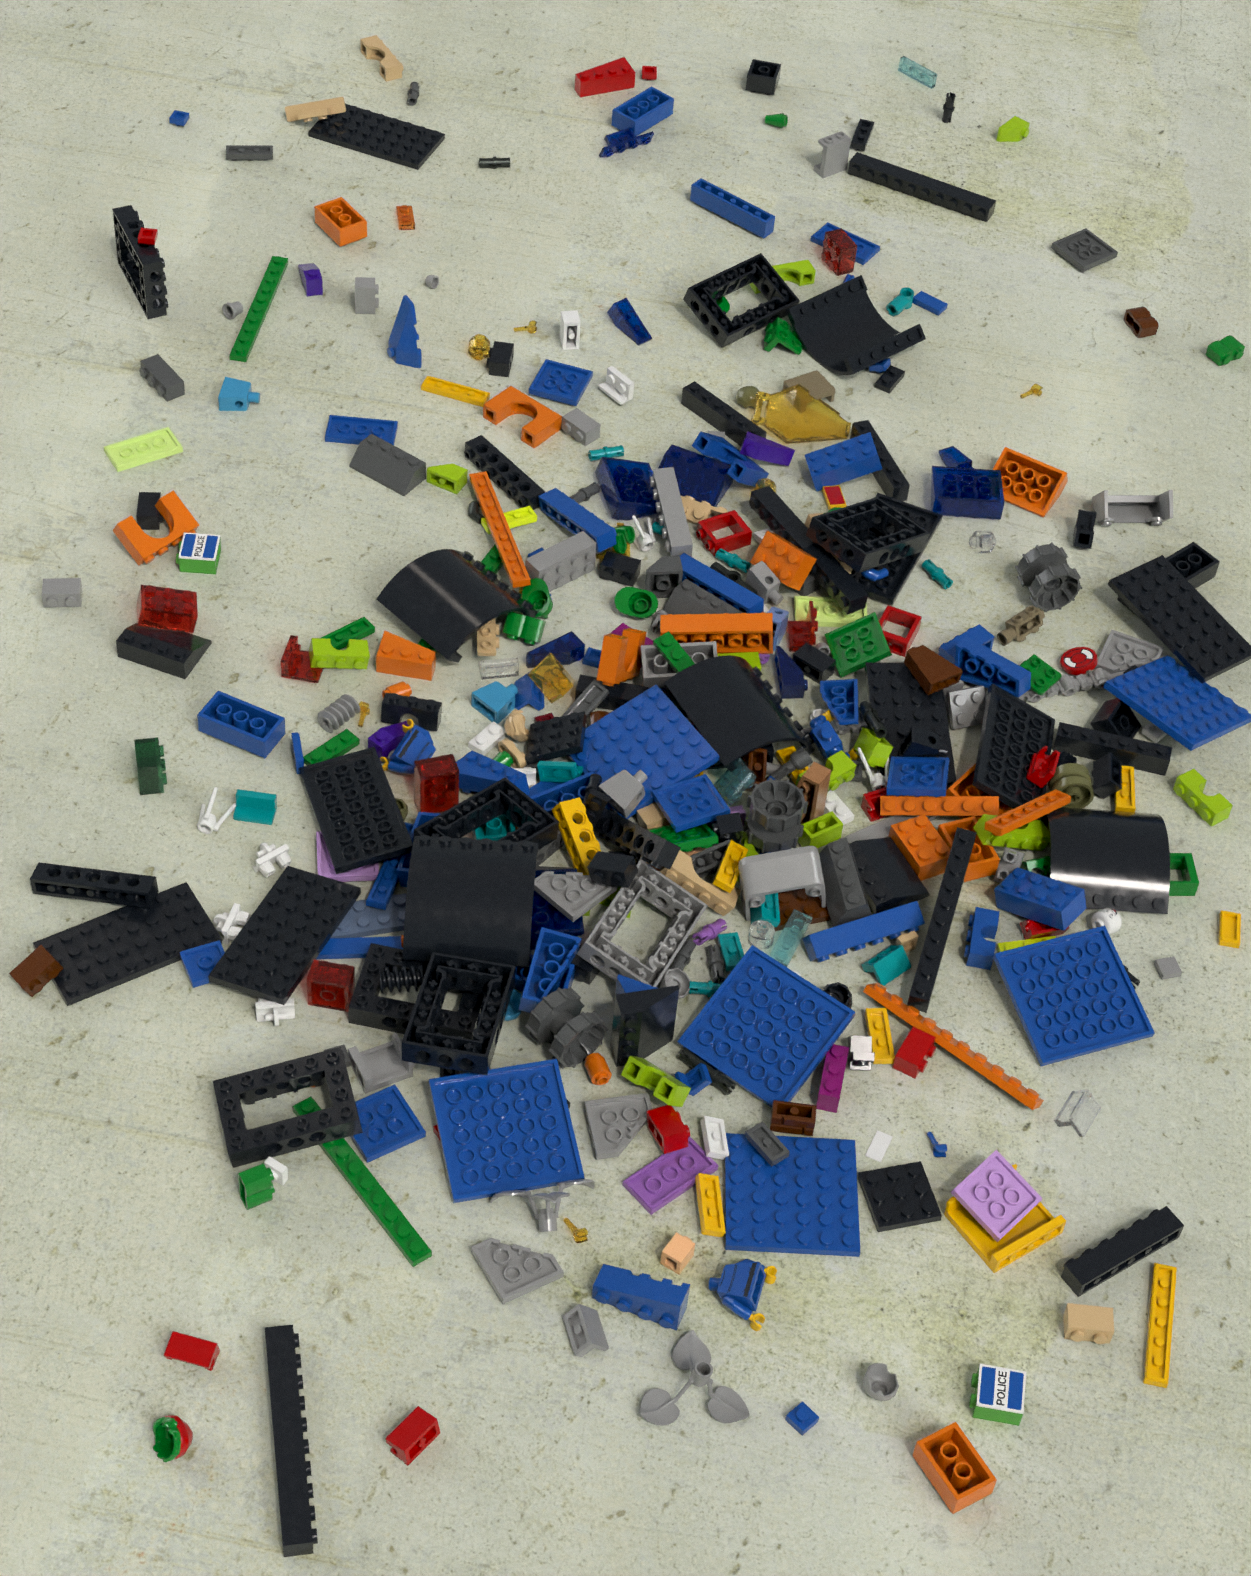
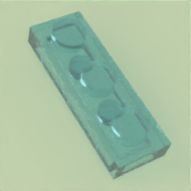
M905 56L900 58L898 71L931 89L935 87L936 73Z
M794 909L769 956L788 967L812 921V917Z

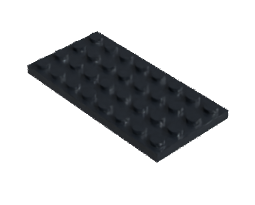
M345 104L346 112L327 115L326 119L318 120L308 131L309 137L419 170L445 139V134L439 131Z
M877 493L876 497L930 533L924 547L925 550L941 523L943 515ZM873 527L852 534L865 544L867 540H874L879 536L883 537ZM924 550L875 567L874 569L876 570L886 568L889 573L887 577L877 581L868 580L861 573L853 570L850 575L865 590L868 597L893 605Z
M1163 555L1109 580L1108 586L1201 683L1251 659V645Z
M866 662L864 668L869 703L877 711L879 719L887 729V735L884 738L893 746L889 755V768L891 756L899 757V745L912 726L937 733L940 736V745L948 747L945 757L949 758L948 789L956 782V774L943 689L927 695L905 663ZM877 766L878 773L885 776V766L884 768Z
M992 683L987 693L972 785L990 796H999V801L1012 809L1044 795L1047 784L1040 788L1028 780L1026 776L1034 753L1037 754L1042 747L1048 746L1047 751L1044 753L1051 755L1055 719Z
M375 747L299 768L336 874L412 852L413 843Z
M287 866L208 975L209 982L285 1005L361 894V888Z
M187 882L158 893L151 908L127 905L33 942V947L36 949L40 945L44 946L64 968L52 981L65 1004L70 1006L180 961L179 952L218 940L222 944V937Z

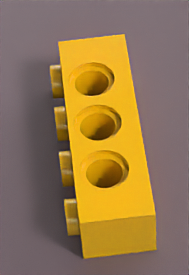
M579 797L558 803L552 809V812L559 821V830L575 871L583 872V875H589L587 867L597 851L601 850L600 844L594 835L592 823L587 817L586 807Z

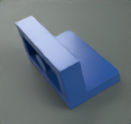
M530 671L514 682L518 689V693L515 695V708L517 710H520L527 704H530L538 711L545 707L544 680Z

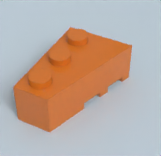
M384 631L376 655V672L432 681L436 668V652Z

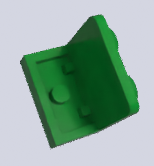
M777 317L766 326L764 350L770 352L778 343H781L797 355L802 353V344L793 327L787 321Z
M1035 654L1020 665L1031 672L1030 689L1038 695H1043L1062 677L1061 673Z

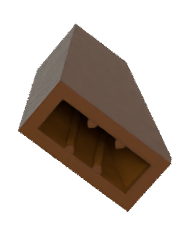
M924 645L910 648L904 660L905 665L927 695L959 683L963 672L959 667Z

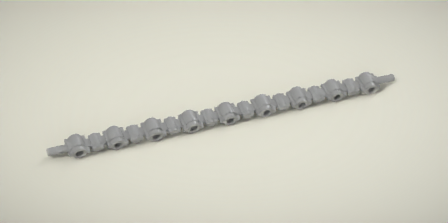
M1097 668L1088 673V676L1080 674L1075 678L1068 674H1063L1061 679L1043 695H1038L1030 689L1017 698L1024 701L1025 697L1027 701L1035 703L1045 698V694L1051 697L1058 695V691L1061 695L1071 696L1075 692H1079V687L1081 690L1092 689L1093 685L1095 689L1105 690L1103 688L1105 682L1124 674V671L1110 674L1102 668ZM945 698L946 713L949 715L948 702ZM860 711L859 724L839 725L836 719L833 720V723L830 722L835 732L843 735L849 733L850 729L853 733L856 732L857 734H860L862 727L872 729L869 723L864 721ZM812 728L803 729L801 732L803 735H809Z

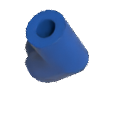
M872 568L861 572V575L868 580L877 581L887 577L889 573L886 568L880 570Z

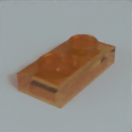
M396 206L399 230H415L412 206Z

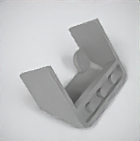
M1104 490L1092 497L1093 510L1097 512V523H1101V526H1111L1112 523H1152V526L1162 525V522L1173 518V490H1168L1160 495L1108 496V490Z
M815 846L748 856L739 861L740 896L746 921H751L750 908L761 906L765 902V895L804 888L808 896H819L822 908L826 907L822 866L818 849Z

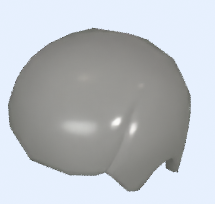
M679 968L668 969L660 980V988L679 986L678 999L684 998L690 990V979Z
M874 1363L868 1367L864 1376V1390L875 1400L888 1401L895 1397L899 1388L897 1376L888 1371L886 1364Z

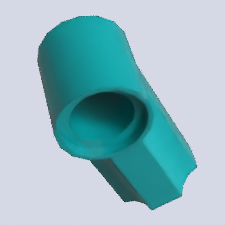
M902 288L900 294L887 304L886 310L889 312V315L894 317L904 309L912 307L914 291L911 288Z

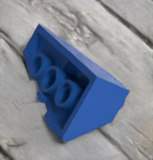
M407 295L403 296L389 338L387 353L396 364L421 368L422 354L421 349L417 348L416 341L419 340V334H417L414 327L417 324L415 307Z

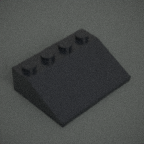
M143 619L129 626L116 640L118 657L182 679L188 677L212 644L211 640L148 619Z
M891 837L858 840L849 843L853 850L872 914L919 901L930 896Z
M678 985L615 995L610 1047L616 1067L625 1066L630 1056L646 1058L673 1040L679 995Z

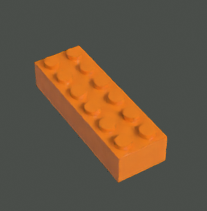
M772 613L660 615V636L669 631L678 643L716 641L717 654L743 652L773 654Z

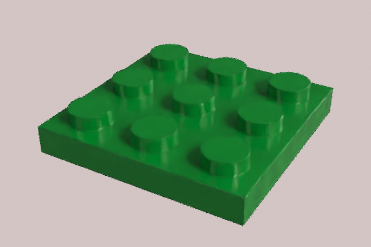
M875 612L824 634L833 659L836 660L835 665L841 678L864 668L866 662L876 663L892 655Z
M706 824L677 833L671 825L647 829L681 847L680 850L682 852H689L697 847L709 848L712 847V844L718 843V835Z

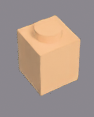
M676 1232L663 1249L660 1264L680 1275L694 1256L695 1243L690 1238Z

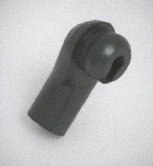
M472 501L468 507V516L481 524V518L485 517L478 512L480 510L479 502Z

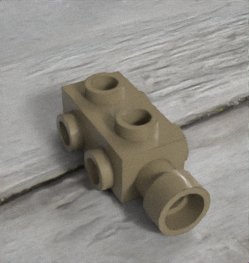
M1032 605L1026 607L1023 611L1005 622L1006 629L997 634L998 641L1006 646L1012 640L1017 642L1026 640L1027 635L1038 632L1039 627L1043 625L1044 612Z

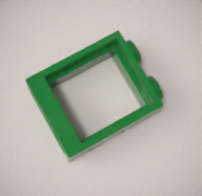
M1170 853V869L1181 870L1183 881H1170L1169 896H1195L1199 880L1192 853Z

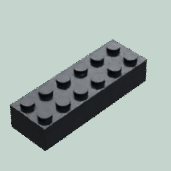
M1195 542L1166 558L1195 589L1215 577L1220 563L1218 559ZM1118 596L1117 600L1124 606H1126L1129 610H1131L1127 606V604Z

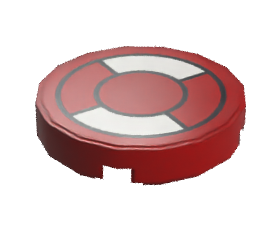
M1075 647L1069 649L1061 656L1060 663L1066 673L1080 675L1086 674L1088 670L1092 671L1097 666L1098 658L1096 652L1091 648Z

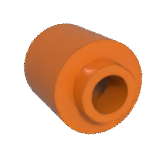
M402 681L386 687V690L382 691V696L384 699L386 693H396L409 697L412 694V690L409 684Z
M592 1053L585 1058V1068L591 1082L595 1085L606 1084L612 1074L605 1058L600 1053Z

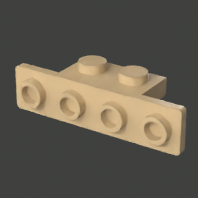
M337 97L286 106L285 112L288 122L297 120L309 122L313 121L312 118L318 117V120L326 119L327 115L346 112L344 97Z
M681 496L687 521L698 525V521L708 519L710 514L717 516L728 512L727 509L720 506L717 508L713 507L706 501L698 502L691 496Z
M495 618L477 630L478 656H496V648H499V637H496V635H499V624H496Z

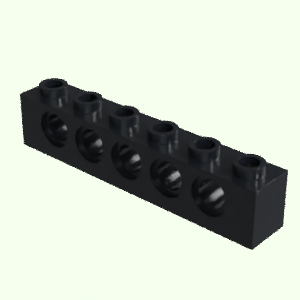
M480 435L465 442V457L482 472L486 471L489 479L517 502L521 508L531 506L535 510L540 507L538 496L545 493V491L484 436Z
M606 808L594 827L595 830L600 832V837L658 869H661L662 866L670 869L681 847Z
M40 862L30 877L33 894L144 908L152 907L159 892L155 876Z

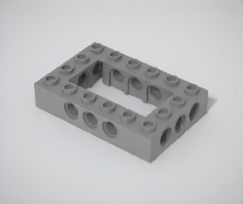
M640 859L637 863L638 873L629 888H620L577 952V955L616 982L617 976L620 974L656 987L708 905ZM640 896L673 919L645 964L638 961L637 957L634 958L622 950L620 945L617 946L611 942Z

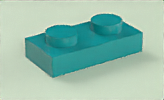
M738 932L718 934L717 942L720 946L726 972L732 971L744 956Z

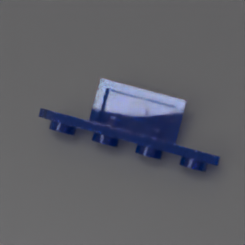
M630 127L606 135L604 140L608 146L602 148L599 157H610L614 153H622L626 149H634L641 144L646 145L651 142L654 133L652 131L636 137Z

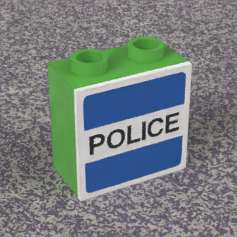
M184 532L183 539L179 542V553L176 555V564H179L180 572L216 574L221 554L220 535Z
M980 1364L977 1373H973L971 1379V1387L975 1388L974 1394L971 1393L969 1408H973L972 1418L1019 1426L1024 1413L1026 1372Z

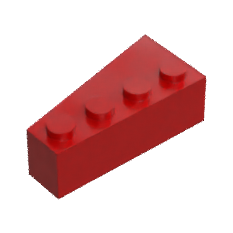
M622 57L575 74L574 90L579 97H586L631 89L635 87L636 72L626 58Z

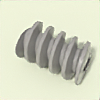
M344 694L318 713V722L326 732L333 733V729L337 730L339 726L344 725L350 718H353L355 713H360V706L352 696Z

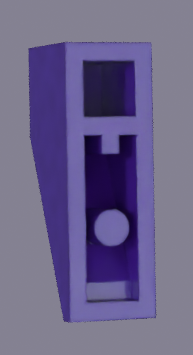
M314 263L299 264L298 269L306 295H323V280L320 269Z
M748 431L740 449L741 454L753 459L789 466L795 452L794 449Z
M407 721L380 728L368 737V748L375 747L379 758L385 757L388 759L390 751L396 749L406 734L403 731L402 725L407 727L410 725L407 724Z

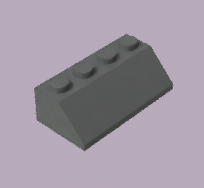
M370 434L360 442L349 464L350 468L402 496L407 495L426 479V462L373 434Z
M687 579L674 588L663 608V611L667 614L673 615L743 613Z
M847 838L827 844L819 855L825 883L826 905L832 926L835 927L872 915L853 850Z

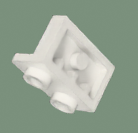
M610 366L607 368L606 382L600 384L599 389L621 405L633 399L634 382L615 367Z

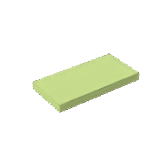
M166 427L104 446V452L117 472L181 453L183 452V447L170 428Z
M794 596L793 600L795 625L842 627L867 616V605L864 609L847 614L832 597Z

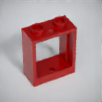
M733 510L698 521L696 536L703 542L705 548L715 556L720 548L730 552L751 545L752 531L739 514ZM729 527L734 534L716 539L711 532Z
M888 605L879 622L882 629L887 621L910 628L906 638L883 630L891 653L905 657L920 629L922 617Z

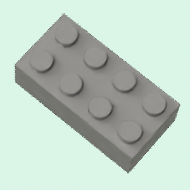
M582 531L527 558L525 567L530 580L534 578L542 579L546 582L549 592L590 573L595 570L597 543Z
M716 641L679 643L695 664L706 659L718 657ZM641 645L643 686L651 688L657 685L660 689L668 688L664 682L677 673L654 645Z

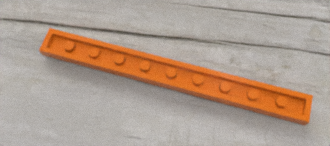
M487 472L469 474V480L512 587L531 585L529 574Z
M873 983L866 985L863 991L865 994L911 1026L935 1036V1042L1030 1109L1040 1108L1044 1100L1039 1097L1036 1091L1022 1086V1082L1013 1076L1009 1077L1004 1073L1003 1068L989 1063L983 1054L973 1052L967 1043L953 1038V1034L950 1031L937 1027V1023L934 1020L923 1017L919 1014L920 1011L904 1004L901 997L895 994L891 995L882 984Z

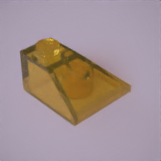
M551 652L527 674L551 703L563 697L575 683V680Z

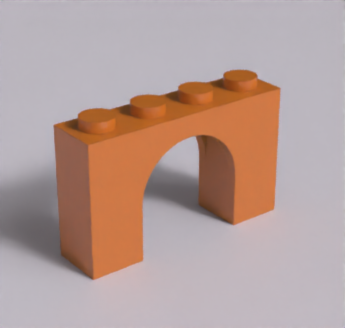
M509 386L483 404V418L495 425L514 414H524L532 417L533 420L522 427L521 441L532 448H536L561 430V415L512 386Z
M174 490L161 497L155 504V507L169 526V535L167 537L153 538L147 535L132 515L117 523L113 529L114 534L138 566L144 562L145 564L150 563L157 554L160 556L165 554L172 545L173 547L178 546L179 542L183 539L184 532L197 533L195 530L199 526L198 522Z
M627 628L623 630L622 636L611 633L604 635L597 680L603 681V685L614 686V684H620V682H626L628 679L639 676L641 645L645 644L647 632Z

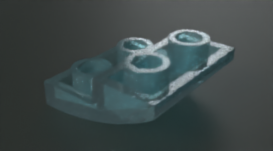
M741 758L734 762L737 767L734 771L730 772L727 769L714 784L721 797L729 806L738 802L745 789H749L755 783L756 775Z

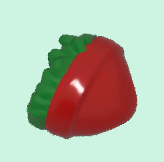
M168 1415L157 1419L153 1423V1433L155 1435L153 1450L158 1452L157 1457L163 1459L165 1463L182 1457L193 1440V1432L189 1425L177 1415Z

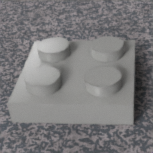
M980 685L946 692L951 729L970 727L983 723L986 705L984 686Z

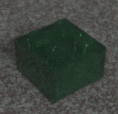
M158 737L134 740L140 795L164 793L163 785L167 784L166 773H162V771H166L165 759L160 758L164 757L163 745H159Z

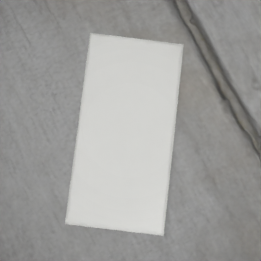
M877 1130L865 1156L881 1162L893 1136Z

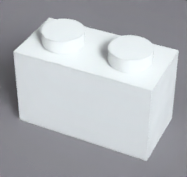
M577 310L561 311L560 341L563 350L579 349L581 322Z

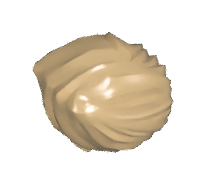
M515 709L506 718L505 732L512 739L524 742L528 740L529 730L525 728V716L521 714L523 711Z

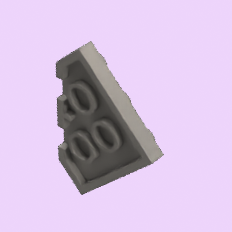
M1111 630L1098 658L1097 666L1094 669L1102 668L1111 674L1126 671L1134 665L1139 668L1160 659L1164 647Z
M545 871L535 878L534 890L572 922L613 894L618 886L592 883L590 875H583V872L554 874V871Z
M648 1093L584 1102L596 1159L619 1157L647 1122V1111L652 1110Z
M494 1238L471 1247L473 1256L502 1304L564 1276V1272L553 1254L545 1252L544 1254L531 1251V1248L513 1244V1246L500 1243V1240Z

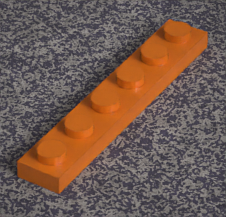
M1056 789L986 821L984 829L992 832L995 836H1003L1069 804L1071 796Z
M880 796V815L982 816L983 814L999 816V796Z

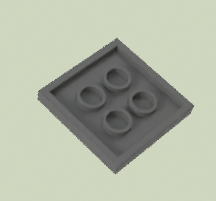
M1087 228L1057 240L1051 246L1053 250L1082 272L1114 259L1118 254L1115 249Z

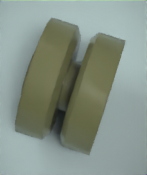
M1078 763L1060 765L1056 767L1054 776L1048 781L1050 791L1056 789L1071 796V802L1063 807L1084 808L1093 800L1094 791L1090 774L1084 765Z

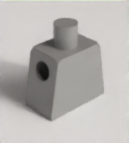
M763 561L749 568L745 582L757 591L758 596L764 599V604L772 601L775 605H778L784 598L778 592L780 580Z
M622 770L598 787L600 792L610 796L608 803L627 818L644 798L645 790L642 783L648 777L642 770H639L633 776L627 770Z

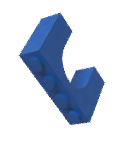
M700 431L692 444V447L701 454L718 459L730 466L727 474L738 483L761 488L769 475L768 472L746 455L741 454L736 447L723 437Z

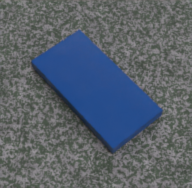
M828 222L813 234L810 240L861 265L867 263L880 251L879 245Z
M330 415L325 442L359 445L362 440L373 434L394 445L398 421Z

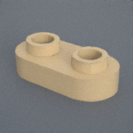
M506 738L498 742L499 751L501 753L506 751L512 757L514 763L511 766L513 768L526 767V755L517 749L513 741Z

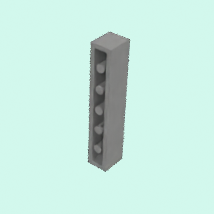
M674 467L653 469L652 477H650V487H654L653 499L657 500L656 512L660 513L659 524L663 526L662 536L663 539H666V552H669L670 556H680L685 553L692 557L693 543Z

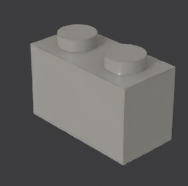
M355 277V314H375V308H379V298H375V294L379 293V285L375 284V278Z
M578 408L562 416L561 430L582 445L587 446L600 438L601 424Z
M81 578L43 579L42 599L44 608L81 607Z

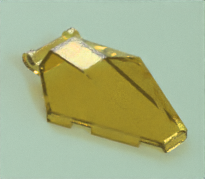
M800 384L773 394L761 391L756 393L755 399L757 401L751 421L756 425L764 426L786 444L847 439L851 422H847L840 417L838 411L820 398L818 400L809 394L810 391ZM763 401H767L763 418L760 417Z

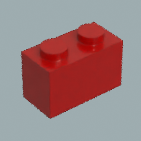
M912 1027L895 1055L893 1069L916 1079L919 1072L923 1073L926 1069L928 1057L932 1058L937 1047L934 1046L936 1037Z
M670 1105L647 1111V1128L664 1154L688 1147L690 1130L687 1124H683L678 1111H675Z

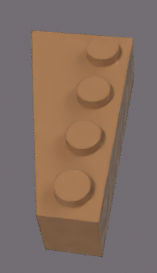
M813 762L796 786L799 789H803L804 799L808 802L807 811L805 814L803 813L801 818V824L824 815L831 770L816 762Z

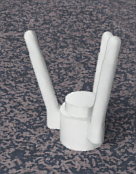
M633 515L632 518L640 533L638 541L635 539L633 543L637 546L638 550L649 551L654 547V543H656L651 520L647 518L649 534L643 532L636 516Z
M858 747L857 750L870 780L872 791L881 789V786L883 788L887 787L889 758L885 764V776L881 773L872 775L861 748Z
M217 787L213 789L206 813L205 804L201 805L197 827L199 831L205 834H211L213 830L218 831L219 826L236 807V803H234L216 822V817L211 814V810L218 790Z

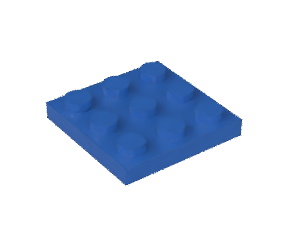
M546 359L529 388V394L577 406L593 377V371Z
M891 756L887 795L914 797L946 796L949 758Z
M706 774L652 790L653 799L676 833L712 822L716 816L730 814V808Z
M395 1084L355 1102L363 1133L350 1137L367 1163L426 1137V1131Z

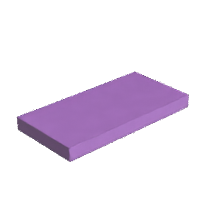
M688 1137V1147L661 1155L625 1179L623 1186L652 1215L695 1186V1177L698 1173L711 1175L718 1170L719 1165L711 1157H706L705 1151L691 1137Z

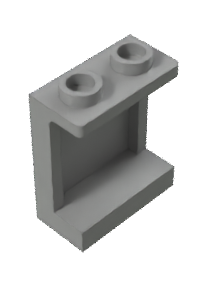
M841 131L819 139L818 143L823 147L822 159L820 164L814 166V172L822 178H826L847 170L851 138Z
M397 1033L392 1034L391 1042L359 1052L356 1046L348 1049L351 1067L365 1094L413 1077L415 1063L402 1061L403 1039H399Z

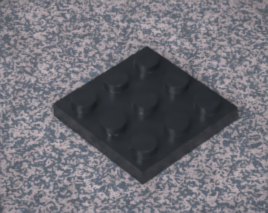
M585 711L574 712L570 715L554 717L530 724L525 756L527 764L583 752L587 720Z
M921 1161L858 1173V1180L877 1232L941 1221L942 1214Z

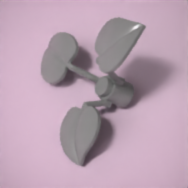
M590 1179L568 1180L557 1183V1186H559L558 1192L550 1194L540 1193L532 1196L531 1191H503L493 1195L490 1201L492 1203L502 1196L513 1195L528 1198L535 1214V1220L539 1221V1232L557 1231L556 1218H559L558 1211L561 1198L570 1196L569 1193H565L563 1190L572 1185H585L594 1189L595 1182ZM540 1198L546 1200V1209H540V1214L533 1199ZM550 1201L554 1204L556 1203L554 1210L550 1208Z
M694 1330L685 1334L678 1341L673 1351L675 1365L681 1370L690 1369L691 1371L688 1382L672 1400L670 1394L663 1389L655 1388L649 1390L642 1398L639 1411L641 1417L651 1424L669 1425L680 1414L679 1408L674 1403L679 1400L690 1385L702 1387L707 1384L708 1395L712 1398L708 1402L707 1408L710 1415L716 1421L733 1423L746 1419L750 1415L745 1402L733 1389L719 1386L713 1393V1380L710 1379L713 1373V1367L710 1364L711 1354Z

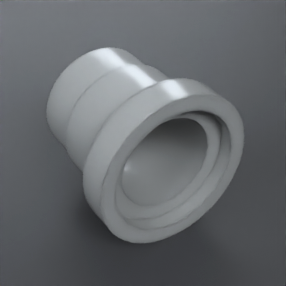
M238 301L226 303L223 305L222 311L224 316L231 320L243 312V306Z

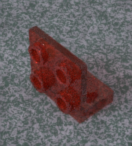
M809 601L806 621H788L787 623L789 652H796L805 643L811 646L816 644V634L814 632L818 631V621H815L817 608H814L813 601Z
M290 635L281 659V677L319 683L324 668H311L309 651L301 650V645L298 644V636Z

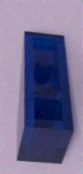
M627 298L615 302L607 313L615 326L638 346L652 339Z
M571 631L527 652L526 667L570 665L584 658L585 644Z
M776 646L774 660L781 699L803 698L804 691L808 690L807 679L804 680L803 671L781 646Z

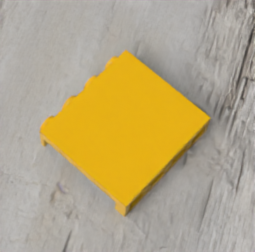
M1012 1165V1167L1016 1170L1017 1165ZM954 1196L946 1202L944 1212L945 1217L993 1273L1062 1234L1066 1224V1220L1062 1215L1054 1218L1043 1204L1039 1202L1005 1236L996 1242Z

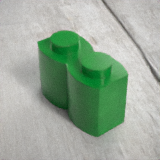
M1229 335L1220 341H1214L1209 344L1206 356L1218 366L1226 365L1230 361L1240 359L1244 354L1245 346L1232 335Z
M509 612L503 633L507 634L506 638L517 640L520 637L525 639V643L535 645V642H541L546 621Z
M264 1163L238 1173L239 1195L246 1210L273 1199L272 1194L275 1193L272 1181L274 1176L271 1169L266 1168Z

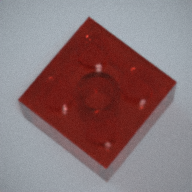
M842 228L825 232L823 252L821 253L822 260L836 276L853 272L857 245Z
M313 959L307 976L308 1005L349 1012L348 1007L355 990V967Z

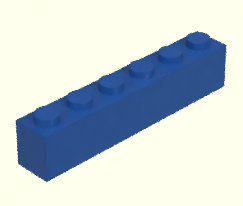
M702 178L691 185L690 200L759 237L766 238L774 231V215Z
M554 488L538 496L540 510L574 535L584 531L597 543V552L604 551L617 544V533L613 527L585 509L584 506L575 502L574 499L568 497L564 492Z
M685 553L680 555L683 568L682 582L685 579L693 582L743 613L764 612V599L693 557Z
M914 901L810 934L802 939L810 962L817 960L820 963L829 960V955L836 954V957L847 954V950L854 948V951L866 948L865 944L870 942L872 945H877L884 942L883 938L890 937V940L898 938L901 932H917L920 930L919 926L924 925L925 921L918 902Z

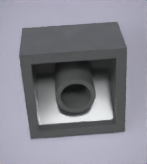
M680 556L661 557L646 570L645 590L652 592L657 598H669L674 588L682 582L683 568Z

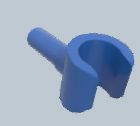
M928 1132L927 1136L932 1143L934 1157H946L947 1145L938 1144L932 1132Z

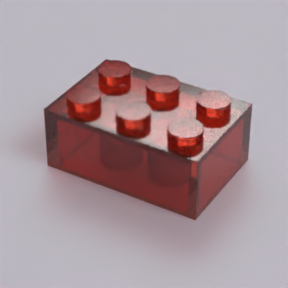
M140 585L137 599V626L194 633L198 617L197 592Z
M453 754L414 761V802L418 812L441 814L459 804V769Z

